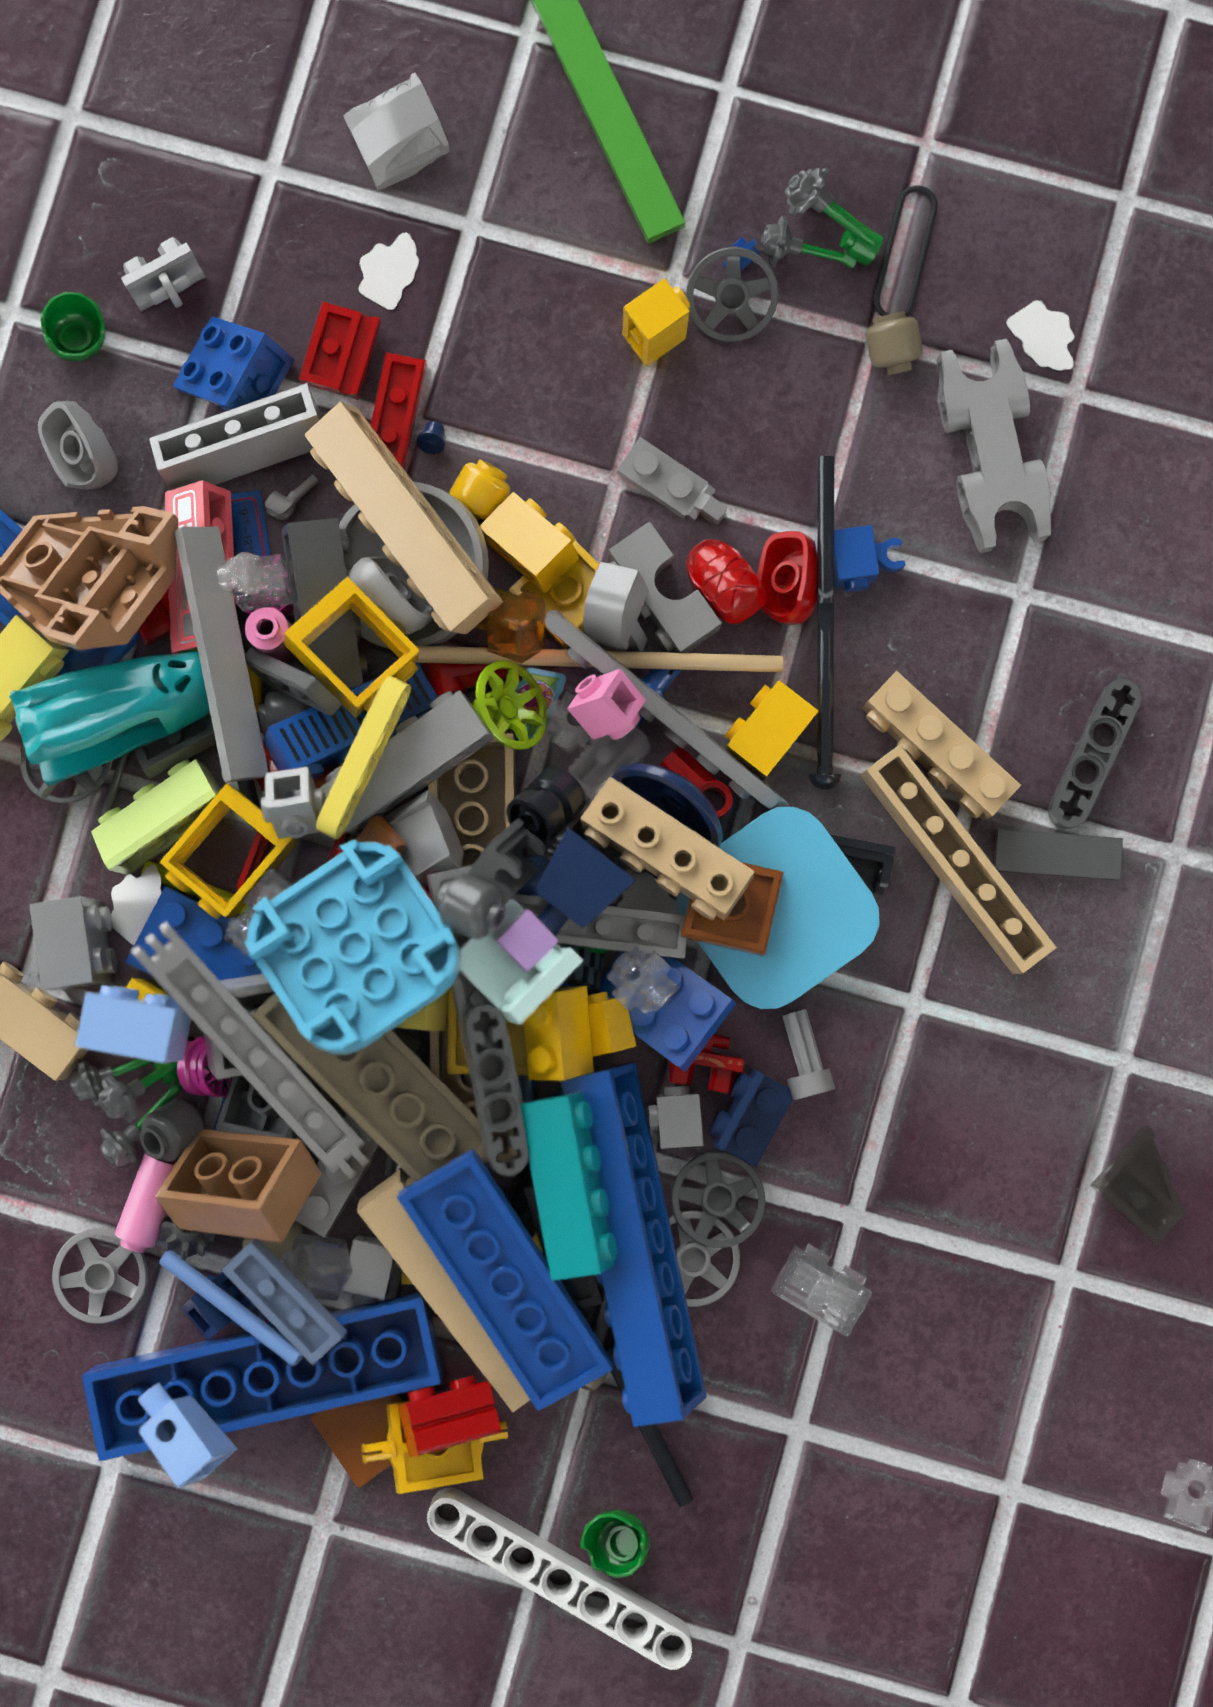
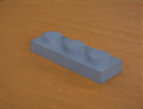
M253 1239L221 1270L312 1365L347 1332L331 1313L258 1239Z

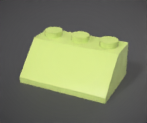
M189 759L179 762L168 771L167 774L170 777L157 786L154 783L146 785L133 795L135 800L133 803L122 810L120 807H116L98 819L100 825L93 829L91 833L108 870L125 875L132 874L144 866L147 860L151 861L180 839L221 790V787L204 763L197 759L192 762Z

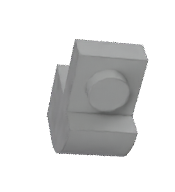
M600 562L589 587L583 614L584 633L594 642L604 644L605 647L612 651L628 650L643 652L648 639L637 619L649 589L639 570Z

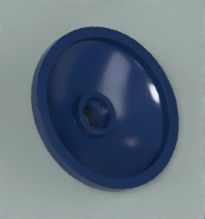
M648 763L625 765L613 775V779L718 848L720 847L723 833L718 814L708 798L690 780L667 768Z

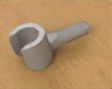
M311 475L295 490L291 491L287 497L277 491L272 492L265 502L266 512L278 520H288L295 509L296 503L319 483L318 479Z

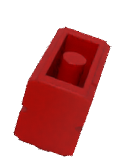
M473 1375L449 1382L451 1391L435 1395L433 1386L408 1393L410 1402L398 1405V1410L410 1458L501 1433V1426L497 1410L494 1406L495 1402L489 1381L476 1384L475 1376Z

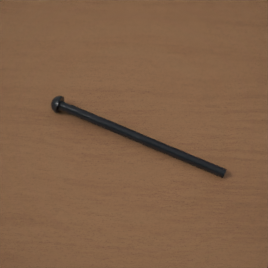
M834 456L818 457L817 774H809L811 783L821 790L834 788L841 779V774H833L832 766L834 753Z

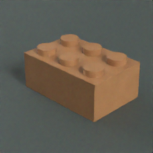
M202 1129L197 1137L185 1148L155 1197L178 1229L282 1243L322 1172L301 1139Z

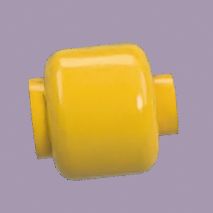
M479 459L477 464L467 463L464 465L449 493L461 501L477 521L479 518L486 520L510 494V486L505 481L508 475L488 462Z

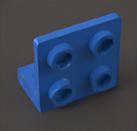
M211 317L202 330L200 338L190 356L181 367L180 373L174 382V387L180 392L216 404L225 411H229L276 394L295 359L267 334L217 317Z

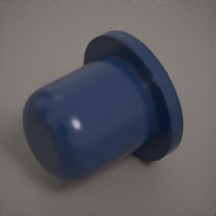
M430 421L425 425L424 431L418 434L416 440L418 447L428 454H438L444 450L445 440L443 436L445 429L443 425L437 421Z

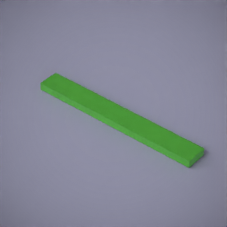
M531 0L647 243L650 244L685 228V220L579 1Z

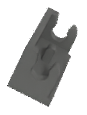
M519 818L489 843L467 874L498 887L502 895L503 904L508 903L539 870L531 860L523 856V847L529 846L539 855L546 853L544 843L524 828L523 825L525 823Z

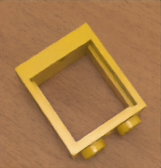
M346 577L284 632V645L355 718L364 710L368 713L380 686L388 676L406 682L418 670L415 663L418 661L420 650L349 577ZM350 608L399 658L358 696L308 647Z
M226 783L160 863L169 870L165 877L183 892L191 888L201 897L197 904L209 915L217 920L221 915L225 918L234 919L297 845L299 840L291 837L279 839L272 822L266 823L264 821L262 809L234 786ZM232 809L273 843L275 847L230 901H227L184 863L226 813Z

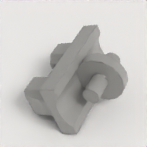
M172 237L160 244L158 251L161 256L146 263L143 257H135L124 263L123 267L126 275L121 277L141 312L168 298L171 299L176 308L182 306L183 303L178 293L205 277L187 242L181 244L176 238Z

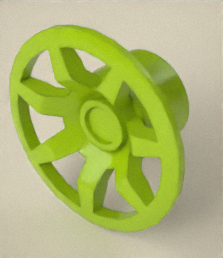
M498 660L485 667L479 675L476 684V699L472 703L483 724L499 743L510 749L526 750L535 746L545 733L548 719L546 701L537 681L525 668L512 661ZM496 669H508L504 686L502 679L494 672ZM519 675L531 687L530 690L520 694L515 691L519 684ZM488 681L489 685L492 688V691L485 694L486 683ZM536 697L539 706V715L534 711L524 709V704ZM520 721L538 726L533 737L529 739L527 727ZM512 729L519 741L507 737L504 734L505 731Z

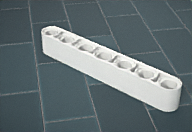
M451 1487L444 1488L434 1495L427 1514V1523L431 1531L437 1536L664 1668L670 1670L679 1669L690 1660L692 1655L691 1635L687 1624L682 1619L605 1574L594 1570L591 1566L466 1493ZM447 1503L454 1505L459 1511V1517L452 1521L442 1519L437 1512L438 1506ZM487 1525L495 1530L497 1537L490 1542H482L476 1538L474 1530L479 1526ZM519 1547H524L533 1553L534 1558L527 1564H520L512 1558L511 1553ZM556 1569H562L570 1574L571 1580L565 1585H556L550 1581L548 1575ZM594 1591H600L605 1593L609 1600L601 1607H594L586 1601V1597ZM631 1613H638L645 1617L646 1622L643 1626L632 1629L627 1627L623 1620ZM669 1635L679 1636L683 1640V1644L676 1650L665 1649L661 1646V1642Z

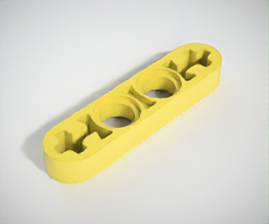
M388 676L380 686L320 811L316 823L318 831L339 839L346 830L405 708L411 691L409 684Z

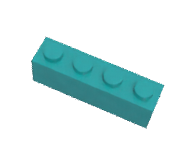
M583 1091L535 1099L520 1104L551 1281L601 1274L615 1265L614 1259L617 1256V1245L614 1235L608 1231L606 1215L609 1211V1202L605 1190L600 1187L598 1177L601 1159L598 1148L592 1144L590 1127L593 1122L591 1107L587 1101H584Z

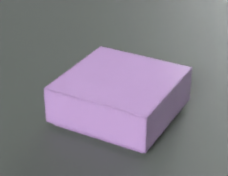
M529 909L524 910L495 939L498 945L524 972H528L559 942Z

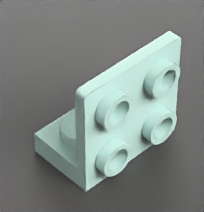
M511 899L508 903L504 904L506 908L505 917L501 926L496 931L491 930L485 937L478 940L470 938L460 948L461 962L459 971L494 1007L503 1013L508 1022L521 1024L583 960L572 948H560L556 944L528 972H524L495 941L524 911L516 900Z

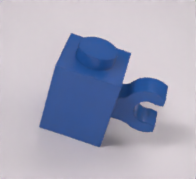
M872 525L834 530V588L844 587L845 592H857L870 588L869 583H874L879 575L878 565L883 570L891 573L902 570L905 567V560L894 562L887 556L888 550L901 547L902 539L890 538L885 542L875 544Z

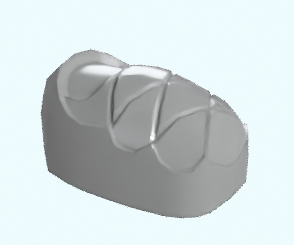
M75 401L52 403L39 418L38 433L48 459L60 480L66 487L77 489H100L111 482L118 472L119 464L103 430L94 422L90 414Z
M364 557L352 567L349 578L404 635H411L421 630L433 619L431 612L434 609L426 598L421 599L411 590L406 581L409 576L401 565H395L389 558Z

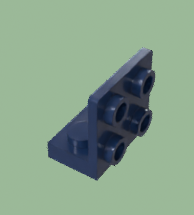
M750 1068L747 1075L739 1073L729 1094L734 1099L727 1112L722 1109L719 1110L709 1128V1132L714 1136L711 1142L716 1148L721 1151L726 1150L757 1167L793 1099L789 1088Z

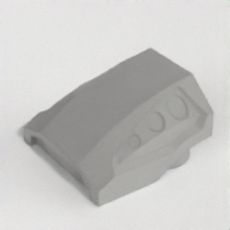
M416 73L411 74L409 80L351 109L343 115L377 191L415 175L422 168L433 163L437 158L450 152L440 120Z

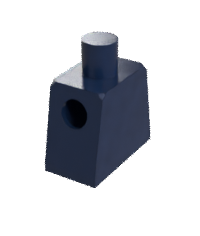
M568 828L535 889L538 895L549 902L537 918L554 936L559 933L569 919L584 929L631 886L636 879Z

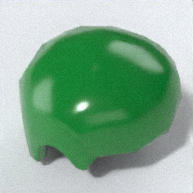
M63 292L51 298L42 311L40 321L43 337L50 351L55 353L58 358L65 361L83 362L98 354L106 339V327L101 309L95 301L82 293Z
M624 1509L608 1510L601 1512L585 1525L581 1538V1549L586 1550L594 1570L606 1573L614 1578L629 1577L646 1563L650 1539L644 1524L637 1516Z

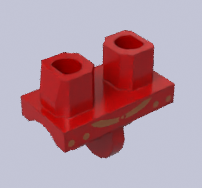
M714 1033L686 1072L669 1061V1082L691 1086L695 1064L711 1067L707 1086L708 1090L730 1094L737 1072H743L745 1060L739 1057L711 1052L712 1047L728 1050L730 1037Z

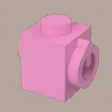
M618 669L599 677L591 675L585 678L576 687L575 692L577 695L567 710L593 740L607 735L612 740H617L628 734L638 724L640 720L638 712L646 699L624 672Z

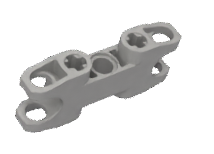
M1007 339L997 340L994 346L991 347L992 377L985 381H974L967 378L962 373L957 356L953 350L942 351L937 358V404L942 425L946 433L964 430L974 472L957 477V493L963 519L973 536L979 553L992 551V548L996 546L997 536L994 517L996 513L1002 510H1012L1019 513L1024 518L1029 535L1034 542L1046 540L1051 535V490L1045 466L1040 459L1023 463L1014 419L1029 416L1030 399L1024 372L1018 364Z

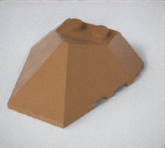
M140 506L132 507L129 514L115 515L111 509L99 510L98 516L82 518L78 512L33 516L0 558V594L51 642L78 650L127 644L175 580L177 544L174 531L178 529V518L174 513Z

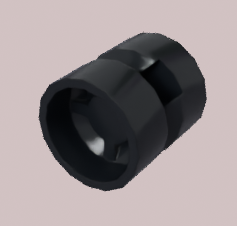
M558 767L546 768L507 805L506 814L508 822L512 824L517 818L521 819L525 823L523 827L546 845L563 829L565 824L570 822L584 808L586 802L585 793L576 778L566 770Z

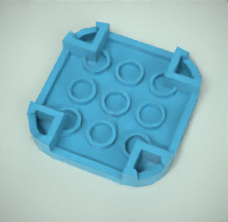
M777 807L760 815L721 843L719 848L740 862L784 872L765 956L697 941L732 991L745 1003L760 1009H777L789 1004L860 955L874 941L879 928V907L870 889L826 828L810 812L797 807ZM681 892L677 895V909L680 915L686 916L690 898Z
M356 839L341 845L342 853L270 901L266 896L253 907L255 913L248 926V938L245 941L250 957L257 963L297 1025V1029L316 1048L331 1054H351L367 1047L442 996L454 984L461 962V950L449 926L447 928L443 926L440 920V913L436 911V907L402 857L390 845L385 846L377 842L358 843Z

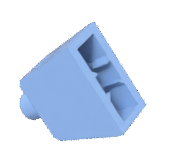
M157 1383L138 1399V1402L151 1417L140 1428V1434L178 1488L205 1479L237 1450L230 1439L191 1396L172 1400L161 1384Z

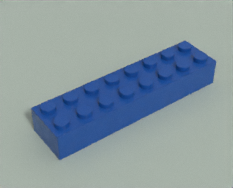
M636 1062L598 1069L594 1070L593 1073L561 1080L562 1088L559 1095L583 1091L584 1101L589 1103L592 1111L593 1122L590 1127L592 1144L598 1148L601 1159V1166L598 1171L600 1187L605 1190L609 1202V1211L606 1215L608 1231L614 1235L617 1245V1256L614 1259L615 1265L601 1274H596L599 1283L604 1285L607 1299L604 1306L605 1319L608 1326L612 1327L616 1342L613 1350L614 1362L619 1371L622 1370L625 1385L623 1389V1405L625 1411L631 1414L633 1427L683 1420L707 1398L638 1071Z
M420 1292L377 1301L374 1304L368 1303L330 1312L347 1332L313 1365L303 1356L300 1362L293 1367L247 1331L95 1365L82 1374V1380L98 1460L100 1462L151 1450L139 1431L151 1417L138 1402V1399L157 1383L161 1384L172 1400L186 1396L194 1398L223 1433L441 1384L444 1377V1369L430 1305ZM271 1325L273 1329L283 1335L274 1325Z

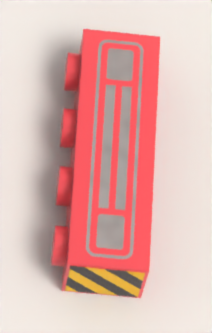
M201 480L165 492V511L176 515L178 518V529L180 527L219 526L236 609L231 491ZM177 549L175 580L170 585L168 593L172 654L198 651Z

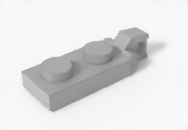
M639 437L617 469L618 476L684 520L687 517L695 521L700 515L717 527L728 509L712 497L715 489L706 480L641 437Z

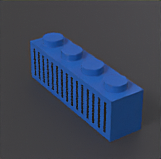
M415 663L418 670L405 682L411 686L410 695L390 739L397 734L395 729L398 725L413 716H417L418 719L432 710L430 704L438 698L418 663ZM376 679L351 689V691L358 696ZM341 705L332 716L312 707L268 727L263 744L279 771L308 767L313 780L324 774V768L337 762L339 766L343 765L367 712L364 710L355 718Z

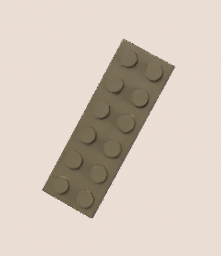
M276 993L251 1015L415 1182L473 1148L480 1159L484 1157L478 1118L392 1030L367 1047L351 1054H331L316 1048L297 1029V1025Z

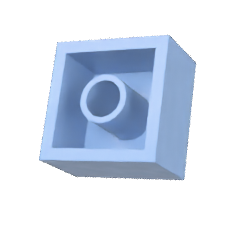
M102 985L100 993L85 994L75 1047L162 1063L184 1060L191 1017L171 996L146 994L144 1000L138 999L139 990Z

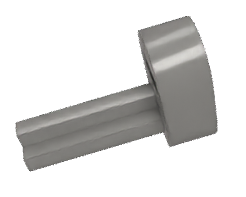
M804 1009L783 1015L799 1076L787 1079L793 1101L836 1089L830 1068L823 1069L807 1010Z

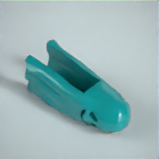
M198 651L168 655H149L113 664L70 671L22 690H12L10 692V698L16 712V725L22 737L27 759L32 765L39 763L43 781L49 786L108 763L149 742L167 737L210 714Z

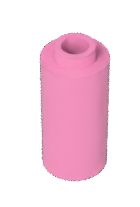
M263 607L250 614L245 624V633L249 642L258 651L283 663H288L296 657L284 645V632L292 625L280 611L271 607Z
M145 1152L114 1233L121 1239L120 1246L139 1253H144L146 1247L155 1248L161 1233V1225L167 1217V1212L155 1195L177 1161L168 1163L155 1159Z

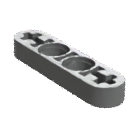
M1117 679L1102 690L1049 802L1048 816L1051 822L1058 828L1072 829L1083 824L1088 818L1141 705V690L1133 681ZM1124 689L1126 691L1125 698L1130 701V704L1121 706L1115 717L1101 715L1102 710L1106 714L1110 713L1116 704V698L1111 696V694ZM1115 718L1122 719V724ZM1104 724L1112 729L1114 740L1109 747H1102L1095 743L1093 730L1096 725ZM1087 761L1094 765L1097 776L1093 783L1084 784L1077 779L1075 769L1079 762ZM1067 785L1076 791L1088 793L1087 798L1084 795L1078 796L1073 805V809L1078 812V816L1069 817L1067 820L1062 818L1064 811L1059 808V804L1069 802L1075 792L1067 790Z
M477 1004L465 1012L462 1019V1030L484 1156L487 1165L493 1171L504 1176H513L520 1173L526 1166L528 1148L506 1021L503 1013L498 1008L488 1004ZM481 1012H484L485 1017L493 1018L494 1026L487 1028V1034L490 1042H499V1048L485 1047L476 1051L477 1043L485 1044L482 1031L474 1030L473 1023L480 1020ZM489 1055L498 1056L503 1064L501 1074L494 1080H486L480 1072L482 1060ZM496 1099H505L510 1106L509 1117L500 1124H494L488 1117V1107ZM514 1128V1134H505L507 1146L516 1150L517 1155L510 1158V1165L506 1166L504 1162L496 1160V1154L503 1152L502 1138L498 1136L492 1138L491 1132H506Z

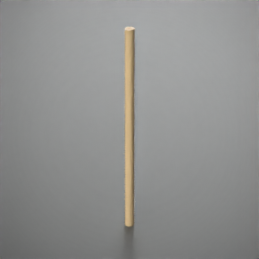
M416 646L420 650L417 663L489 665L498 660H507L524 666L582 667L566 654L568 650ZM606 651L626 668L783 672L784 665L783 656Z

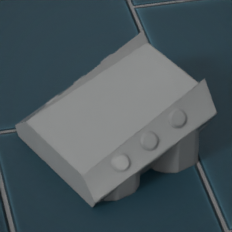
M429 790L383 817L407 843L400 856L424 889L429 887L426 875L463 867L464 851L448 811Z

